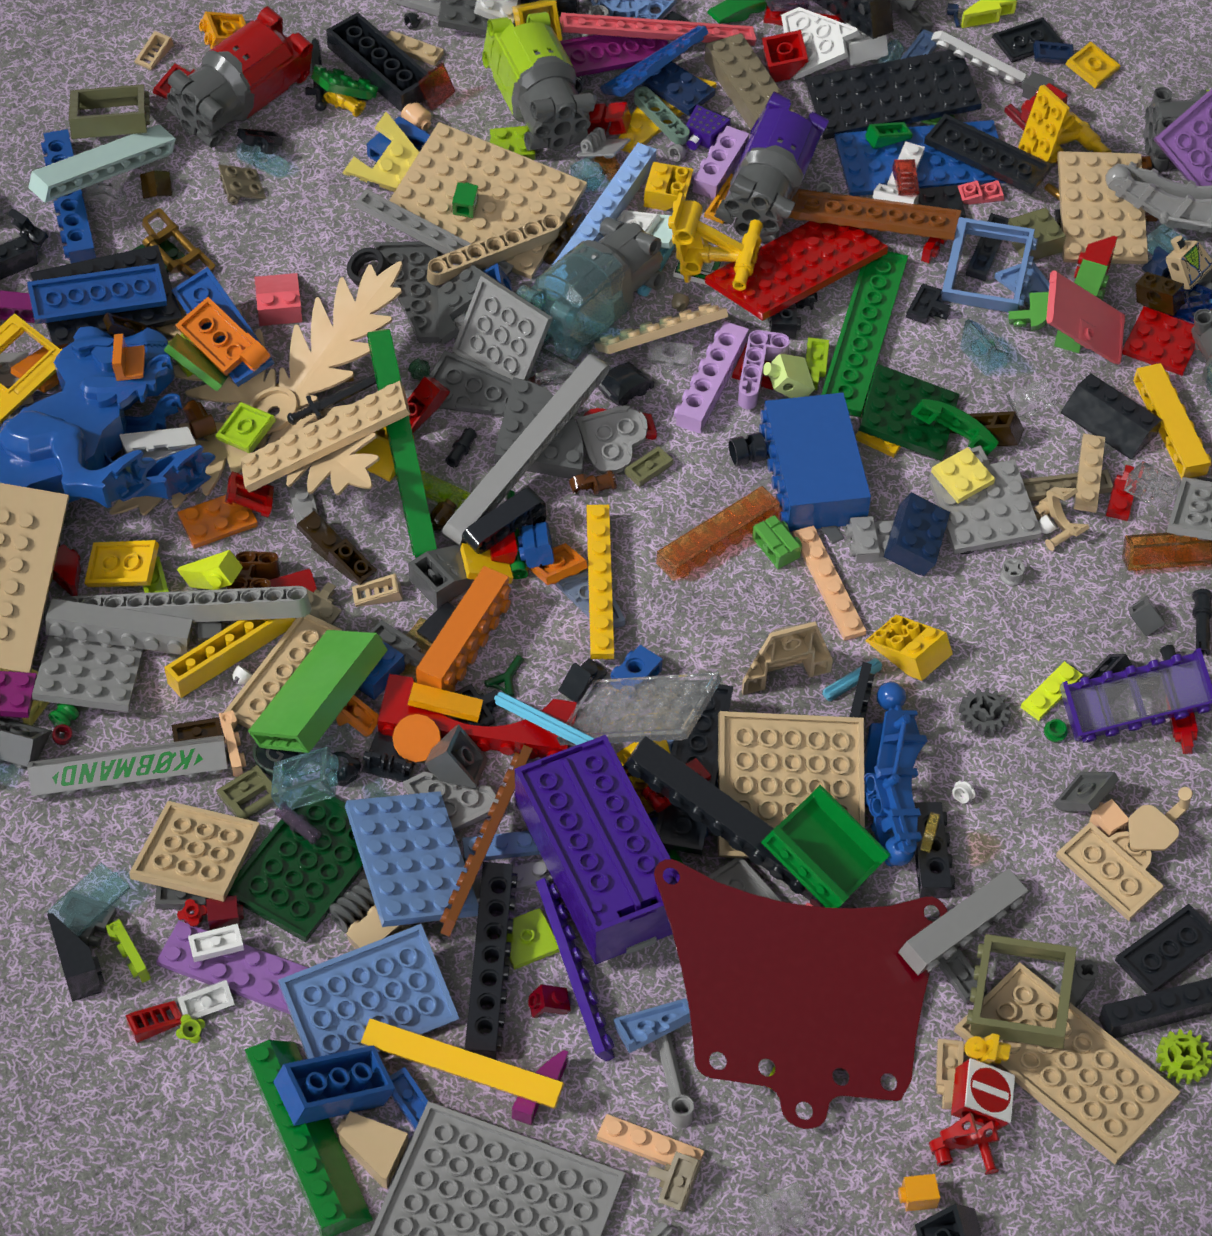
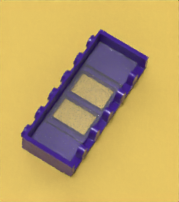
M1201 648L1195 649L1193 654L1185 656L1176 654L1169 660L1159 662L1156 659L1150 661L1145 666L1136 668L1135 665H1131L1121 672L1113 673L1112 671H1107L1101 677L1093 679L1083 677L1077 683L1068 685L1067 681H1065L1060 686L1075 741L1082 740L1083 743L1094 741L1098 736L1106 735V737L1118 735L1120 730L1124 729L1136 731L1148 723H1152V726L1165 723L1166 719L1175 717V720H1180L1188 717L1190 713L1198 712V714H1204L1212 711V683Z

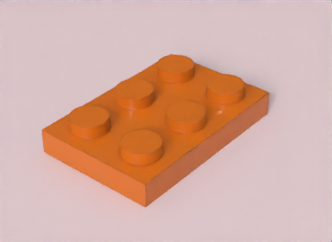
M226 495L180 510L177 514L195 549L257 527L258 522L252 510L232 503V505L226 503Z

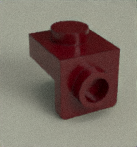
M541 984L528 997L532 1018H538L544 1012L563 1015L571 1011L568 991L564 987Z

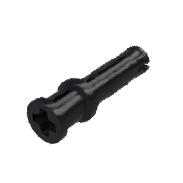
M1198 589L1192 593V599L1194 600L1192 615L1196 619V649L1201 648L1203 655L1204 650H1206V655L1208 656L1211 653L1210 618L1212 617V592L1208 589Z

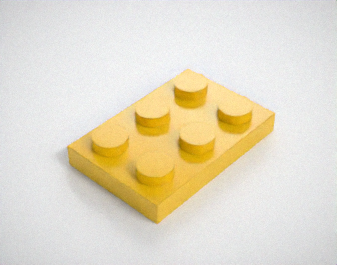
M156 540L93 542L84 584L87 587L151 586L159 543Z

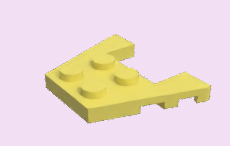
M385 112L374 129L392 142L372 169L356 157H353L344 169L343 174L349 177L350 175L358 177L364 182L370 181L379 184V187L395 192L419 154V151L391 116Z

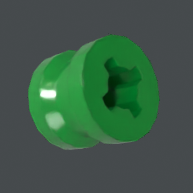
M58 703L57 709L51 711L48 718L55 726L64 724L70 727V722L77 719L79 712L73 705Z

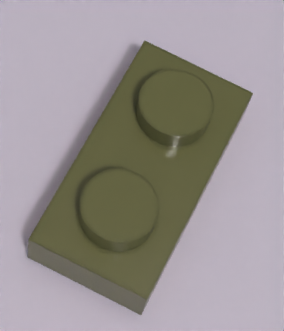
M658 446L626 467L625 474L638 487H641L671 467L673 459Z

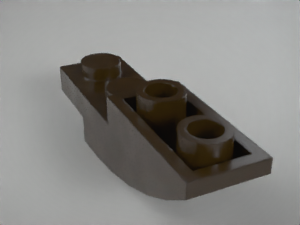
M315 511L297 523L296 528L312 543L311 548L349 580L360 585L377 572V569L347 538L342 540Z

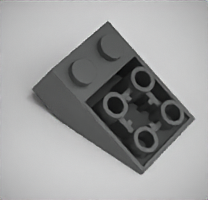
M460 545L427 551L408 563L409 580L436 609L468 590L474 581L473 579H467Z

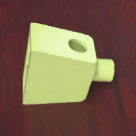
M779 354L771 363L767 362L763 366V374L770 376L773 389L787 397H806L815 390L804 357Z

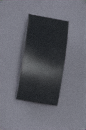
M447 601L417 630L418 635L433 644L456 607Z

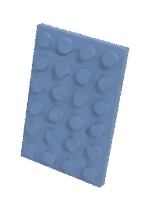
M441 792L347 800L345 809L382 927L440 921L445 908L451 909L452 905L448 904L453 890L459 891L460 889L456 883L461 872L467 873ZM473 887L458 918L478 916L479 905Z
M422 924L278 980L279 987L308 1059L368 1047L360 1042L369 1019L419 1035L460 1019Z

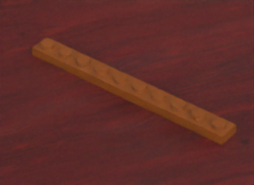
M524 745L520 754L515 752L510 766L514 768L513 770L508 768L502 781L507 784L505 787L500 785L495 799L499 800L498 804L492 803L488 812V816L491 819L490 821L485 819L480 833L484 835L482 838L477 836L472 848L476 853L475 855L469 854L464 868L468 869L467 873L462 871L456 883L460 889L459 891L453 890L448 904L452 905L451 909L445 908L440 922L444 923L440 932L441 934L450 937L515 791V768L526 765L533 748Z

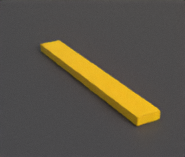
M369 1019L360 1042L362 1045H374L377 1050L556 1109L564 1087L563 1082L373 1019Z

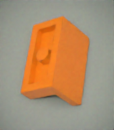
M123 333L114 334L112 366L116 381L143 378L145 346L127 347Z

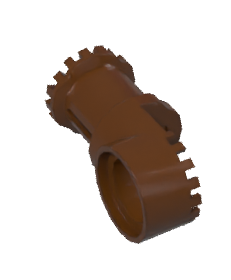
M611 470L599 476L579 474L569 480L574 494H577L579 490L588 491V489H592L594 495H597L600 491L610 488L615 490L617 488L616 481H614L616 478H613L615 475Z

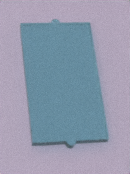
M100 863L56 902L47 913H53L76 936H79L130 889V885L123 881L117 872H112L104 864Z

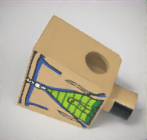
M1179 235L1170 241L1174 250L1166 257V263L1172 280L1184 283V289H1191L1212 269V259L1200 242L1184 241L1183 237Z

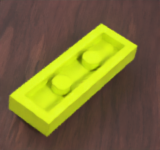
M1064 661L1021 704L1020 708L1040 721L1062 699L1060 691L1062 682L1067 681L1068 685L1077 683L1083 677V674Z

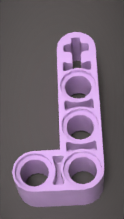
M755 330L749 334L738 393V404L741 408L749 410L756 407L765 360L773 361L779 354H789L790 340L787 335L762 330Z

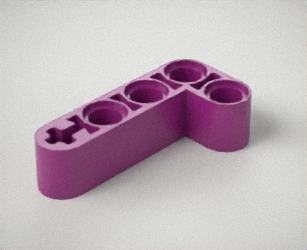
M0 291V320H8L15 313L25 322L35 323L29 293Z

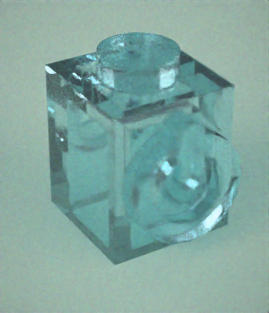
M586 157L570 165V175L587 182V188L584 193L595 191L600 187L602 178L605 176L597 162H592Z

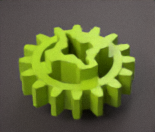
M1178 1029L1176 1035L1170 1031L1167 1038H1161L1160 1045L1156 1049L1158 1054L1156 1062L1162 1063L1159 1068L1160 1072L1167 1070L1166 1078L1170 1079L1174 1076L1178 1084L1181 1079H1185L1187 1085H1190L1192 1078L1197 1083L1200 1082L1201 1077H1206L1212 1066V1051L1207 1050L1209 1043H1201L1202 1036L1200 1034L1193 1037L1192 1030H1189L1187 1034H1183L1182 1029Z

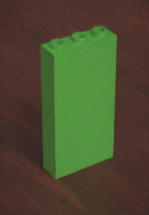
M327 630L248 730L258 746L266 749L310 753L388 651L382 642V638L373 632Z

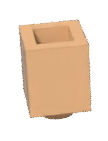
M1111 799L1106 803L1100 802L1099 807L1092 811L1089 821L1107 837H1110L1115 833L1127 831L1129 818Z

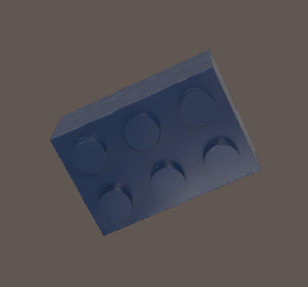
M911 492L898 506L883 557L917 575L925 576L936 565L950 512Z

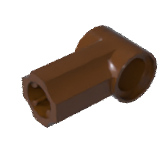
M195 400L188 401L183 410L195 440L217 433L215 421L211 414H207L202 403Z

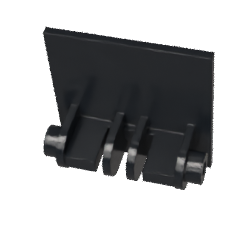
M376 732L369 752L365 751L363 760L365 762L361 772L403 782L410 778L415 762L408 761V759H404L397 753L393 744V736Z

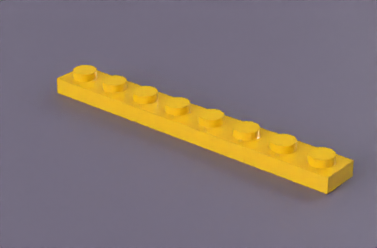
M587 505L590 659H614L609 505Z

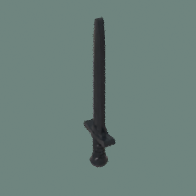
M316 38L312 40V72L316 64L322 65L320 47ZM313 80V87H306L305 95H316L315 109L317 111H324L327 107L324 101V94L327 91Z
M375 374L316 402L312 401L310 395L306 396L309 407L303 408V410L301 409L298 412L288 413V422L291 425H296L300 419L315 414L318 420L322 419L320 411L377 384Z

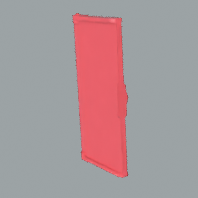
M1052 271L1049 281L1047 324L1113 364H1120L1125 314L1057 271Z

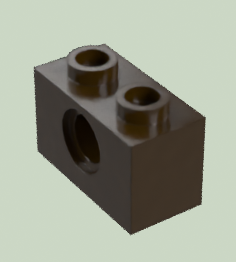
M1146 272L1135 284L1136 302L1143 306L1174 316L1185 304L1184 283Z

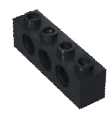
M914 802L915 808H919L921 813L918 817L917 832L921 833L922 839L917 842V847L914 851L919 898L931 896L937 899L949 898L951 890L955 889V877L950 875L952 854H948L947 847L950 846L949 832H945L947 812L943 811L942 802Z

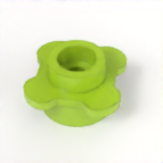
M185 1014L181 1017L182 1023L180 1028L176 1030V1036L179 1039L185 1038L190 1040L194 1044L198 1043L201 1039V1030L205 1027V1021L203 1019L191 1018L189 1014ZM192 1026L193 1030L189 1031L188 1027Z

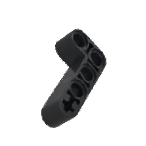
M525 488L468 526L462 534V539L477 554H482L525 524H533L535 526L537 523L545 522L547 518L546 503L531 488Z

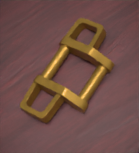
M157 208L143 218L142 226L149 236L142 241V244L145 247L158 245L163 262L171 274L183 271L190 277L194 276L197 273L188 266L198 259L211 272L214 271L215 264L199 247L196 248L178 230L177 224L161 208ZM156 217H160L167 225L158 233H155L149 224ZM173 236L189 253L181 259L172 260L159 244Z

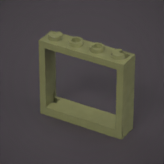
M144 84L70 90L69 125L71 139L147 133V125H150L149 91H145ZM138 105L137 112L81 116V110Z
M985 934L984 944L979 943L977 958H981L980 965H975L974 980L978 981L977 988L972 987L970 1002L974 1003L973 1010L968 1009L966 1024H971V1035L987 1037L994 1033L1000 1035V1040L1064 1049L1077 947ZM991 952L1064 963L1055 1028L981 1017Z

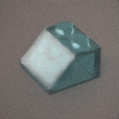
M970 319L966 320L960 349L985 376L1005 367L1009 356L1006 347L1001 345L993 333L988 331L984 325Z

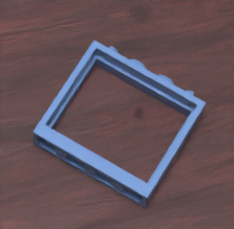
M959 217L942 289V300L1004 312L1019 311V306H1024L1026 294H1023V288H1027L1030 275H1026L1027 270L1032 269L1034 256H1031V252L1036 250L1038 239L1034 238L1035 229ZM966 234L1026 244L1014 299L954 290Z

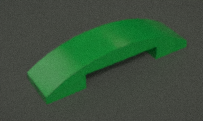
M922 399L911 412V415L929 425L935 420L969 440L968 447L971 449L981 445L986 456L998 445L996 438L980 422L949 404L936 400Z

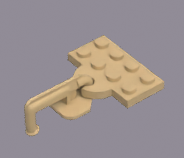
M1182 787L1178 791L1179 802L1165 815L1152 805L1139 807L1128 819L1129 832H1118L1107 837L1090 822L1056 853V857L1124 918L1130 921L1163 890L1164 885L1147 872L1151 862V851H1164L1177 840L1179 830L1174 822L1189 809L1193 792L1188 787Z

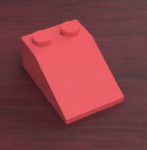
M297 273L255 277L259 326L302 322Z

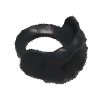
M334 752L325 761L326 773L323 777L331 784L346 786L357 779L361 762L359 758L351 757L346 752ZM338 756L345 757L349 763L343 765L337 772L330 767V762L333 758Z

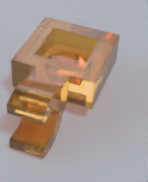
M604 156L593 158V164L600 176L607 175L610 183L620 169L615 156L612 158H604Z

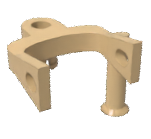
M1053 487L1047 491V497L1042 499L1039 505L1033 507L1037 520H1040V518L1047 514L1054 519L1056 525L1063 531L1052 539L1045 540L1047 548L1051 551H1054V547L1073 535L1077 537L1090 528L1089 524L1070 523L1061 507L1060 499L1065 501L1078 493L1077 488Z

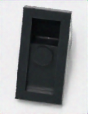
M590 658L581 666L574 662L558 691L571 701L578 703L607 675V670Z

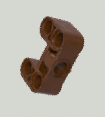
M243 551L236 554L235 557L243 568L233 584L227 586V589L271 587L269 580L280 577L278 555L274 552Z

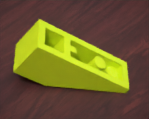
M227 550L180 566L177 571L192 588L217 590L232 585L243 567L233 553Z

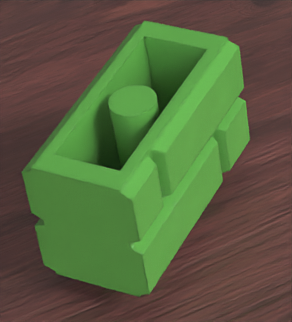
M775 515L753 527L752 539L777 569L800 558L801 541L798 537H793L789 532L787 524L784 521L780 522Z

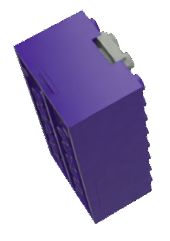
M600 736L515 768V804L594 964L597 965L624 953L628 955L655 944L657 940L672 935L670 922L654 877L655 867L658 863L671 858L607 736ZM667 868L663 872V878L668 884L678 883L680 876L677 870Z

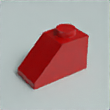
M62 544L58 547L53 580L71 596H78L81 574L79 561L81 558L74 549L70 550L65 544Z

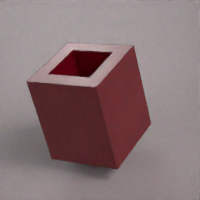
M228 896L224 902L212 898L206 899L209 930L238 924L240 928L239 920H244L243 904L238 905L236 896Z

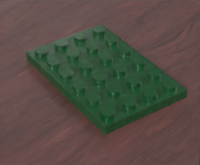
M309 783L240 869L227 897L236 896L239 905L243 904V907L306 943L330 913L329 907L334 903L337 904V900L343 896L364 869L345 809L346 803Z

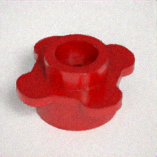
M188 899L185 901L183 909L177 912V917L179 920H184L191 927H196L202 921L203 915L207 914V908L204 905L196 904L193 899Z

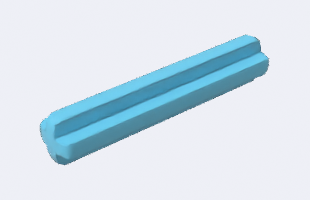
M873 658L867 662L872 664L870 672L872 674L882 669V663L878 658ZM862 666L824 688L822 693L824 698L832 701L856 686Z

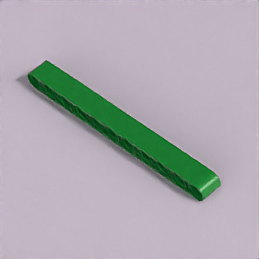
M390 329L367 332L369 350L379 391L390 384L401 381ZM408 415L386 426L411 549L416 559L427 551L436 550L437 547Z

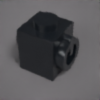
M785 308L769 318L770 332L782 333L787 335L789 339H796V331L801 329V317H797V308Z

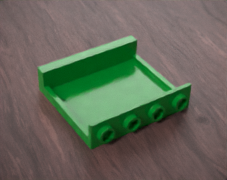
M821 785L761 842L826 908H839L891 855Z

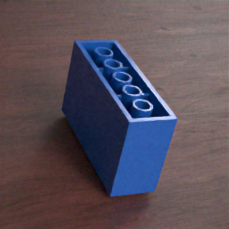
M844 393L765 401L764 410L760 412L762 424H759V432H761L765 439L767 455H769V459H767L768 471L773 472L771 478L773 490L777 489L778 492L776 494V505L782 509L780 521H784L787 524L789 532L813 525L815 529L827 526H846V524H850V518L868 517L871 494Z

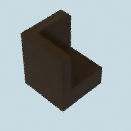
M150 171L140 174L144 199L157 196H172L169 171Z

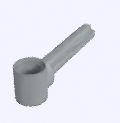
M668 1033L656 1039L670 1095V1099L667 1102L670 1111L669 1118L673 1126L686 1128L693 1121L694 1102L690 1096L685 1095L671 1035ZM683 1110V1111H686L687 1113L681 1114V1113H678L677 1111Z

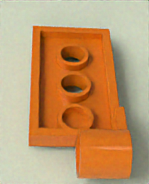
M209 297L175 325L225 376L241 362L254 372L271 357L261 343L240 328ZM207 322L212 323L209 329H201L203 324ZM226 336L222 343H215L217 337Z

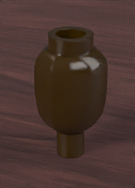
M446 499L444 502H439L431 511L430 518L433 532L443 529L447 521L455 513L457 506L451 500Z

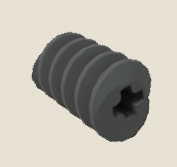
M360 880L359 885H354L352 891H347L344 897H340L337 900V904L334 903L329 907L333 921L345 933L348 932L347 923L352 925L355 922V917L361 921L364 918L362 911L367 914L370 910L369 905H375L368 880Z

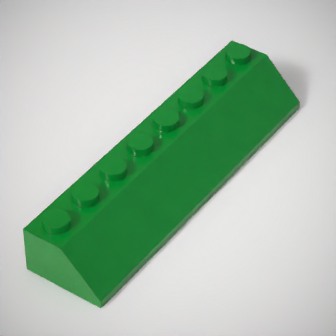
M267 1040L245 1049L247 1064L320 1235L336 1236L372 1221L371 1213L329 1118L294 1126L273 1081L283 1064L303 1060L296 1043Z

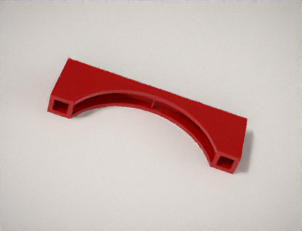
M389 674L377 720L378 732L383 735L393 736L394 729L400 720L408 715L420 714L429 717L436 723L440 729L441 739L459 724L481 751L484 752L495 750L500 751L504 755H512L515 752L520 754L523 746L526 745L533 748L529 759H535L537 757L544 758L570 748V741L526 719L502 726H475L453 720L441 713L409 706L408 701L414 683L413 677ZM552 699L541 711L574 727L577 702Z

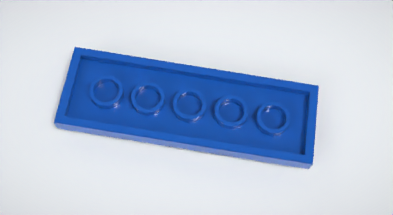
M159 264L27 282L35 324L103 315L107 312L117 313L167 305Z
M208 267L171 290L187 314L209 297L240 328L261 343ZM207 322L203 324L201 329H209L212 323ZM226 336L217 337L215 343H222ZM270 357L253 372L247 365L241 362L229 373V376L236 386L239 387L275 363Z

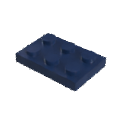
M672 61L661 68L662 71L660 73L650 76L643 82V87L649 88L654 94L688 116L692 114L697 104L703 105L714 97L716 90Z

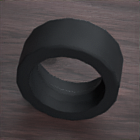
M372 247L363 248L354 253L349 259L346 270L348 276L358 288L362 277L358 276L359 270L367 262L378 261V266L374 270L377 276L389 268L388 261L378 249Z

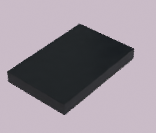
M1044 17L992 34L993 40L1012 63L1034 56L1033 44L1035 41L1063 43Z

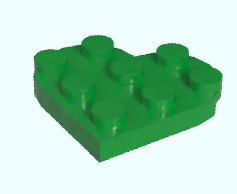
M315 65L311 78L327 92L368 100L376 99L378 87L371 85L369 80L359 78L358 81L353 80L351 76L345 75V71L333 68V71L326 70L327 68L322 65Z

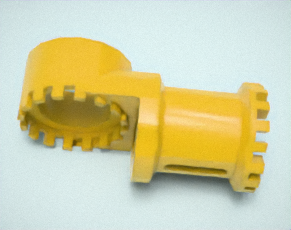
M332 92L324 94V99L328 104H333L335 108L338 106L342 109L346 108L355 117L359 116L363 112L362 110H365L366 102L363 100Z

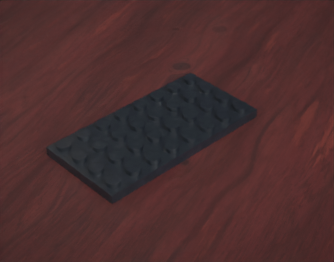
M945 50L806 77L805 86L814 112L829 120L822 134L823 140L832 139L835 134L867 131L869 124L897 122L909 124L939 118L944 114L950 116L980 110L982 103L965 58L955 56L952 50Z

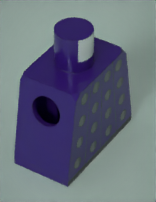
M697 104L686 124L689 129V139L686 142L687 147L691 150H696L701 145L710 149L712 145L716 144L718 134L720 132L723 133L726 126L731 127V118Z

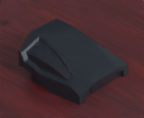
M627 362L610 369L597 388L607 399H610L618 406H624L633 397L645 395L649 388H654L655 382L650 380L632 363Z

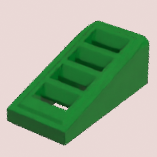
M904 122L869 124L865 135L873 149L905 141L913 137V134Z

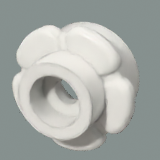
M966 781L955 783L952 794L957 801L965 804L975 798L976 793L971 783Z

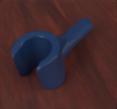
M948 3L947 15H953L956 28L961 27L958 18L959 5Z

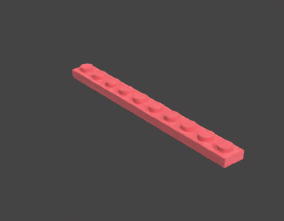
M562 12L560 16L561 28L564 33L676 40L699 25L706 26L709 32L704 36V40L701 41L704 43L714 42L742 33L750 46H754L756 43L753 26Z

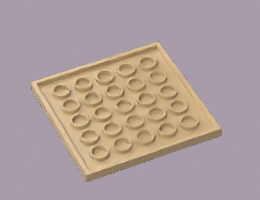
M720 711L718 713V788L775 828L821 785L865 828L864 718ZM718 836V857L749 858L743 852L733 849L729 842Z

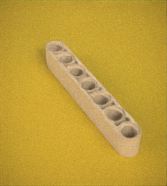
M547 214L436 257L428 263L427 281L434 286H439L449 282L471 265L478 269H483L552 242L559 236L561 220L555 214Z

